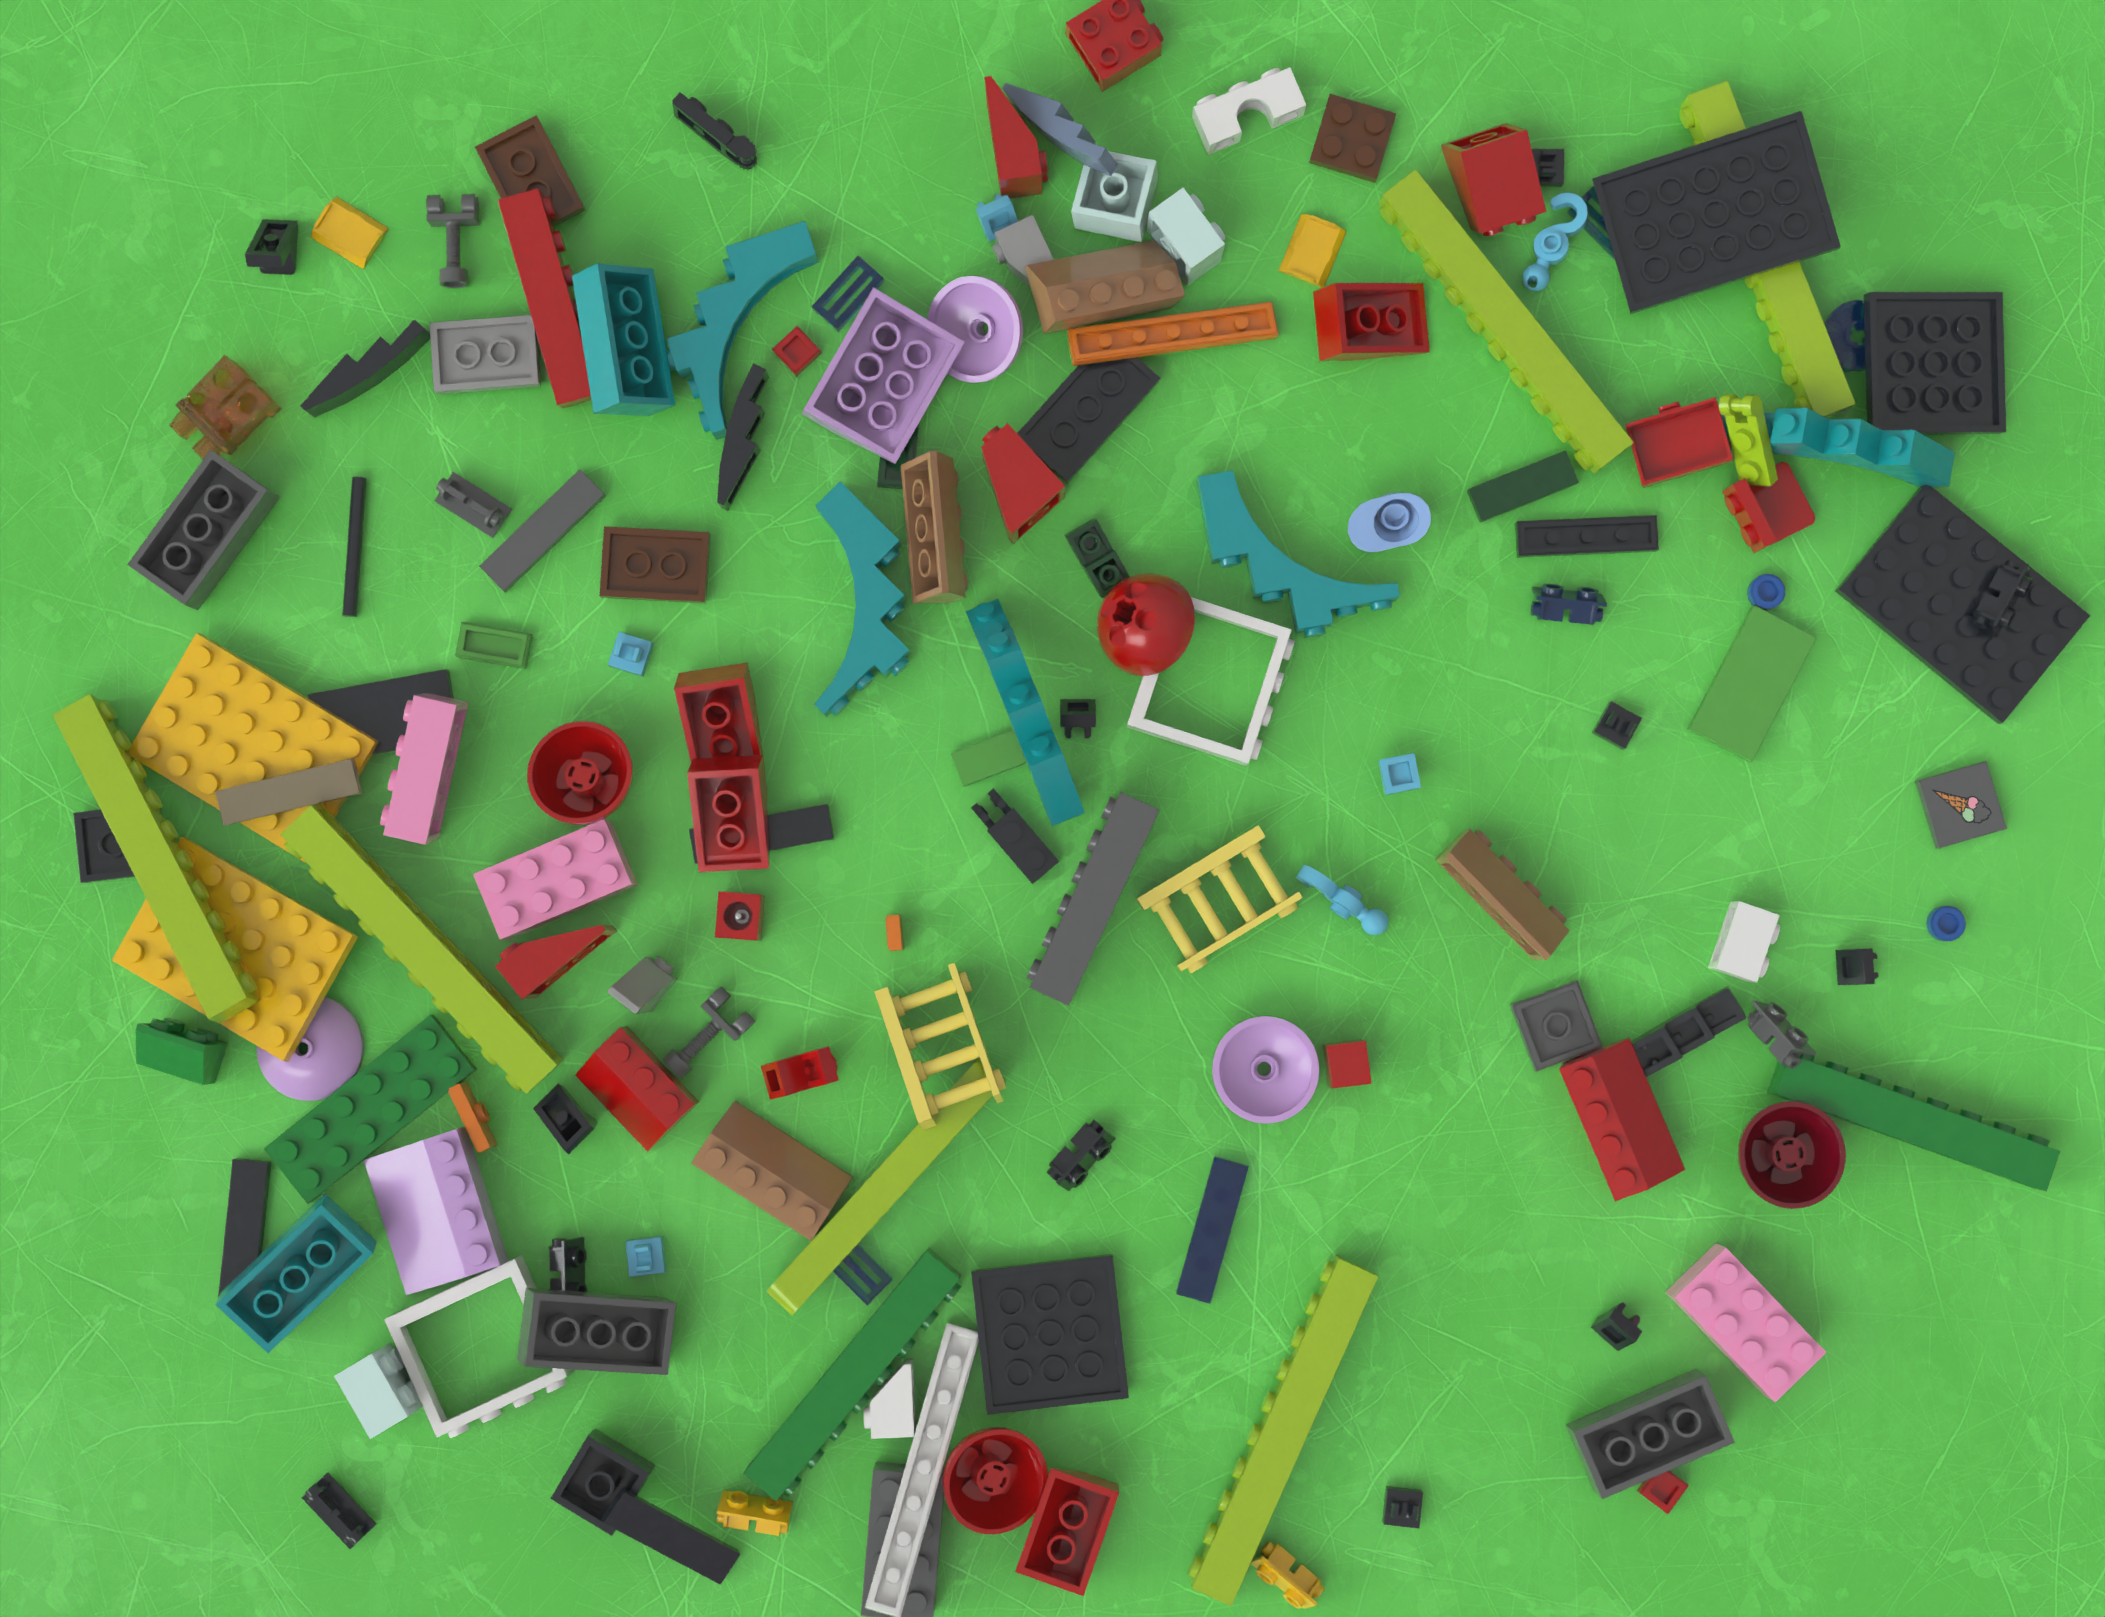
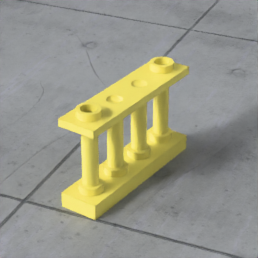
M1259 825L1136 899L1143 911L1149 907L1153 913L1157 911L1185 957L1184 961L1176 965L1179 971L1187 968L1190 974L1206 965L1208 961L1205 957L1275 914H1278L1282 919L1299 908L1296 902L1303 898L1300 892H1296L1289 897L1287 896L1259 850L1262 848L1259 841L1265 838ZM1239 853L1242 854L1243 858L1248 857L1276 903L1275 906L1260 915L1254 910L1229 868L1232 866L1229 859ZM1211 871L1213 876L1217 875L1246 922L1230 933H1227L1199 887L1202 884L1199 877ZM1181 889L1184 895L1188 894L1216 940L1199 952L1194 947L1169 905L1171 900L1168 896Z
M955 963L948 965L952 980L900 998L899 995L893 997L888 987L874 991L917 1121L923 1130L937 1126L933 1115L939 1113L938 1109L988 1091H992L994 1099L997 1103L1004 1101L1001 1090L1007 1089L1000 1068L996 1070L992 1068L967 993L973 990L966 971L959 973ZM958 993L963 1012L911 1030L910 1027L904 1029L900 1017L906 1015L905 1011ZM969 1025L975 1044L924 1063L921 1060L915 1062L911 1049L916 1048L917 1043ZM980 1057L986 1077L935 1096L932 1093L926 1095L922 1082L928 1080L927 1076Z

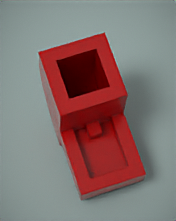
M829 1046L761 1065L770 1100L839 1081L837 1062L831 1054Z

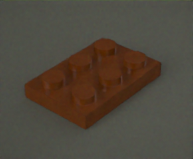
M537 115L475 146L501 198L538 188L544 194V197L550 196L556 213V217L551 218L553 227L586 211Z
M604 526L599 596L601 598L706 604L711 534L709 532Z

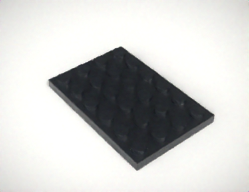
M1802 111L1592 179L1630 314L1826 254L1841 247Z
M1930 485L1920 486L1835 590L1836 593L1997 724H2001L2007 719L2090 617L2086 611L2029 566L2030 578L2033 579V583L2026 597H2019L2013 607V609H2016V614L2009 628L2005 629L2002 627L1999 635L1995 637L1992 625L1988 624L1987 628L1975 625L1973 623L1975 619L1973 613L1976 611L1984 594L1988 593L1997 598L2000 593L1989 589V585L1999 565H2004L2006 560L2017 563L2020 566L2018 570L2022 571L2026 563Z

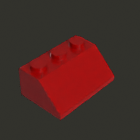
M628 1026L620 1027L575 1074L647 1152L699 1103L691 1092Z
M1051 1467L1015 1572L1084 1596L1119 1495V1485L1086 1472Z

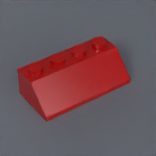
M1630 1037L1562 1063L1559 1068L1615 1201L1646 1191L1685 1170V1166Z

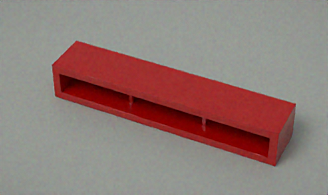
M537 188L498 199L556 403L559 407L565 408L590 401L591 394L576 299L574 300L571 286H573L572 275L574 274L570 264L564 266L561 252L566 251V247L560 230L554 231L551 218L556 217L551 197H544V194Z

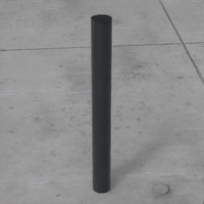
M352 477L342 616L357 617L366 478Z

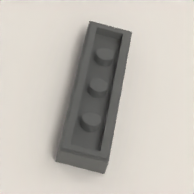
M578 470L479 567L504 592H507L606 495L581 470Z

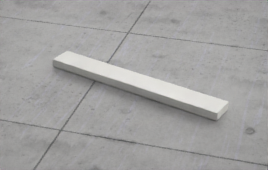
M949 1323L946 1324L866 1601V1609L894 1617H901L979 1342L977 1331Z

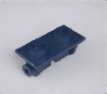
M1543 584L1542 588L1532 587V592L1538 602L1532 601L1531 615L1537 616L1538 620L1562 622L1564 609H1569L1568 621L1571 623L1594 625L1595 622L1602 621L1603 608H1598V606L1607 607V602L1603 595L1599 594V591L1594 588L1579 587L1577 591L1563 590L1564 587L1557 584Z

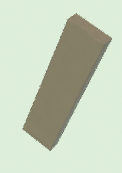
M347 759L218 790L215 793L223 826L361 794L363 791L355 759Z

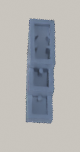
M1007 83L1004 84L1002 89L1029 123L1055 147L1080 163L1108 176H1112L1118 165L1105 147L1095 144L1096 141L1084 125L1073 122V117L1061 102Z

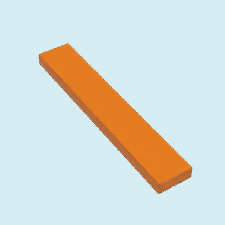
M1272 302L1076 327L1067 330L1072 366L1276 339L1278 336Z

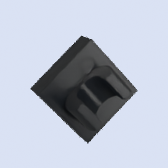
M1532 149L1540 186L1562 187L1564 184V149Z
M1060 699V727H1064L1066 738H1071L1073 727H1083L1085 738H1090L1091 727H1096L1095 699Z
M1611 701L1608 702L1592 733L1623 750L1626 749L1642 718Z
M1872 948L1835 950L1838 985L1875 984V979L1879 975L1877 972H1874L1873 959H1877V954L1873 952Z
M1623 1302L1597 1317L1591 1326L1596 1333L1617 1351L1635 1343L1642 1333L1637 1327L1640 1322L1638 1315L1628 1319L1622 1314L1626 1306Z
M1386 1486L1383 1524L1420 1528L1422 1490Z

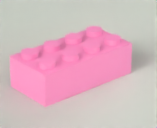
M431 693L414 695L413 701H407L403 720L408 722L405 735H400L396 746V756H400L398 770H392L388 783V790L393 791L390 805L385 804L380 824L385 826L383 835L424 845L439 839L469 702Z
M607 819L600 820L473 874L500 940L512 939L638 886L613 823Z
M1717 1243L1666 1291L1667 1295L1765 1397L1773 1402H1776L1826 1354V1351L1726 1247Z

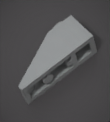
M1034 216L1026 217L995 232L996 244L992 245V249L1000 265L1006 263L1010 273L1031 288L1025 266L1054 260Z
M657 956L655 960L651 957H645L614 983L607 992L634 1014L649 1013L655 1009L678 978L671 974L674 967L661 957Z

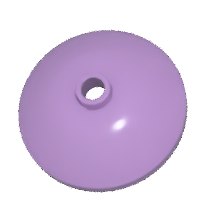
M966 276L948 283L934 298L927 320L965 342L948 371L949 375L964 382L978 383L995 379L1009 369L1021 348L1023 323L1018 305L1007 289L987 277ZM984 323H987L989 328L987 334L983 332Z
M325 997L300 1041V1043L305 1042L308 1045L306 1055L300 1054L298 1045L290 1061L287 1062L280 1060L257 1046L258 1063L267 1081L283 1095L302 1101L321 1100L329 1097L357 1074L364 1053L363 1035L356 1018L345 1006L328 997Z
M1260 1016L1238 1023L1223 1036L1213 1057L1212 1076L1219 1097L1236 1115L1256 1123H1277L1296 1115L1311 1100L1318 1084L1319 1061L1312 1042L1296 1025L1277 1017ZM1261 1062H1267L1270 1065V1071L1266 1075H1260L1257 1071V1067Z

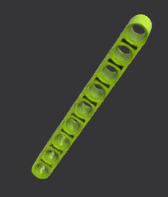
M980 1057L951 1089L986 1077ZM992 1091L938 1109L939 1113L933 1115L937 1126L923 1130L918 1124L766 1292L793 1316L993 1096Z

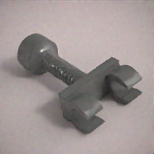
M462 194V213H444V200L441 199L440 195H427V222L431 227H446L447 265L445 268L440 269V285L446 288L467 287L468 270L461 268L459 227L479 226L478 197L475 198V194Z
M723 987L718 988L701 1005L712 1018L711 1023L709 1022V1025H706V1028L704 1027V1030H701V1033L699 1032L696 1038L694 1037L691 1043L689 1042L686 1045V1048L684 1047L680 1051L672 1049L663 1058L667 1066L681 1079L692 1070L690 1065L691 1058H694L697 1055L696 1053H699L702 1050L701 1048H704L707 1045L706 1043H709L712 1040L711 1038H714L719 1031L724 1030L734 1041H737L755 1023V1020L745 1012L730 1025L717 1012L731 997Z

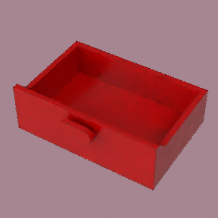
M1716 397L1685 407H1681L1679 402H1674L1659 407L1660 414L1625 424L1628 436L1634 442L1631 447L1643 488L1734 462Z

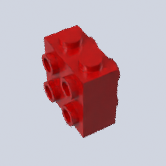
M1101 0L1066 22L1067 38L1102 92L1161 56L1163 36L1156 24H1149L1144 17L1145 9L1141 0Z

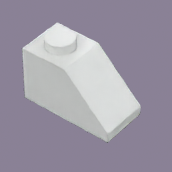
M906 1359L872 1396L870 1407H864V1428L871 1429V1439L914 1437L916 1418L913 1359Z

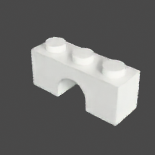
M1290 67L1280 71V68L1271 69L1262 74L1261 79L1250 84L1247 81L1237 83L1229 88V92L1219 97L1211 94L1203 97L1196 103L1197 106L1193 107L1192 119L1208 155L1240 142L1242 130L1237 121V116L1245 110L1254 109L1262 112L1266 116L1271 129L1304 115L1306 103Z

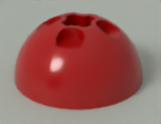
M1143 573L1128 577L1108 592L1100 606L1097 617V634L1100 645L1108 659L1116 667L1128 674L1149 676L1160 673L1174 664L1186 650L1194 631V605L1188 591L1173 578L1156 573Z
M588 721L567 723L549 732L535 747L527 769L528 787L536 804L550 817L573 825L595 823L613 814L625 801L633 780L632 759L622 739L606 726Z
M990 1427L975 1431L956 1445L946 1462L943 1473V1491L946 1503L957 1521L974 1532L993 1535L1014 1530L1029 1520L1037 1510L1048 1478L1046 1461L1038 1446L1018 1431L1005 1427Z

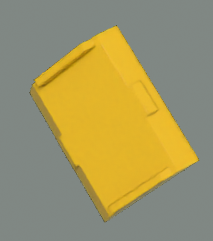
M336 196L326 205L314 224L311 238L364 269L389 228Z
M1301 214L1278 271L1324 288L1346 231L1336 224L1314 215Z

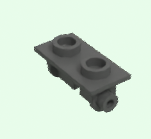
M452 472L448 480L442 478L436 487L439 494L434 500L435 502L494 538L512 510L454 472Z
M1753 1000L1752 1004L1758 1011H1753L1748 1015V1027L1763 1044L1768 1045L1774 1037L1776 1038L1768 1049L1782 1066H1788L1790 1069L1796 1068L1801 1063L1799 1057L1803 1053L1816 1054L1807 1043L1809 1040L1808 1036L1788 1022L1786 1019L1788 1015L1784 1009L1773 1002L1766 1004Z

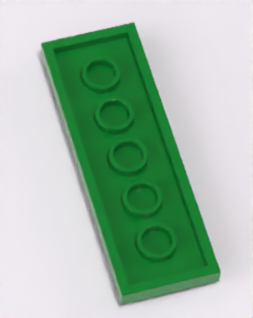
M429 1015L266 1146L264 1150L305 1202L309 1204L445 1096L449 1088L461 1083L477 1069L434 1015Z

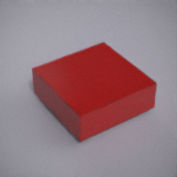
M798 326L772 348L774 354L796 377L822 354L821 350Z
M1667 1471L1642 1482L1637 1491L1665 1513L1669 1514L1689 1485L1671 1471Z

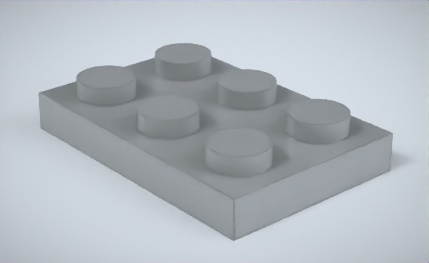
M531 315L429 323L434 392L437 395L541 387L538 338Z

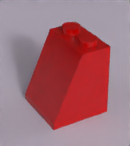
M1504 123L1441 145L1471 230L1480 234L1483 233V236H1492L1504 231L1503 226L1514 222L1516 225L1528 224L1536 220V215L1546 212L1527 129Z
M1007 423L1001 429L998 426L994 427L984 436L982 441L985 444L981 446V450L1008 538L1014 544L1065 498V485Z

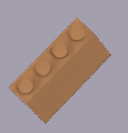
M1155 240L1025 266L1044 334L1170 309L1185 296L1176 262Z
M928 451L901 465L913 604L952 603L966 598L965 592L968 585L967 576L963 572L964 542L960 538L959 528L961 508L957 503L956 494L958 474L954 469L953 458L938 451Z
M1464 830L1435 860L1532 960H1547L1570 931L1564 925L1567 921L1566 918L1555 907L1547 908L1539 900L1542 896L1540 891L1528 880L1523 883L1514 874L1517 868L1504 855L1498 858L1489 849L1492 843L1481 831Z
M734 1101L691 1163L810 1241L816 1236L853 1178L850 1174L737 1101Z

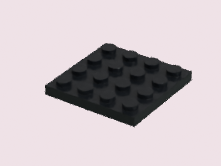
M1869 292L1864 294L1866 409L1868 423L1881 430H1916L1921 434H2001L2006 432L2003 292Z
M1112 1254L971 1271L987 1415L1129 1398Z

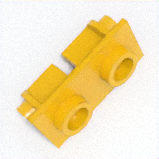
M723 1490L716 1513L718 1514L717 1522L723 1523L725 1528L729 1527L748 1531L750 1520H755V1532L779 1537L780 1533H788L789 1517L793 1502L781 1500L780 1498L775 1501L771 1497L750 1495L742 1491Z
M1268 1541L1260 1551L1264 1557L1261 1556L1251 1561V1564L1257 1569L1256 1574L1267 1584H1275L1284 1592L1283 1597L1294 1607L1306 1609L1316 1606L1318 1603L1311 1597L1313 1596L1317 1599L1323 1592L1324 1587L1320 1584L1321 1580L1302 1564L1297 1567L1294 1573L1289 1571L1296 1559L1278 1543L1273 1544Z

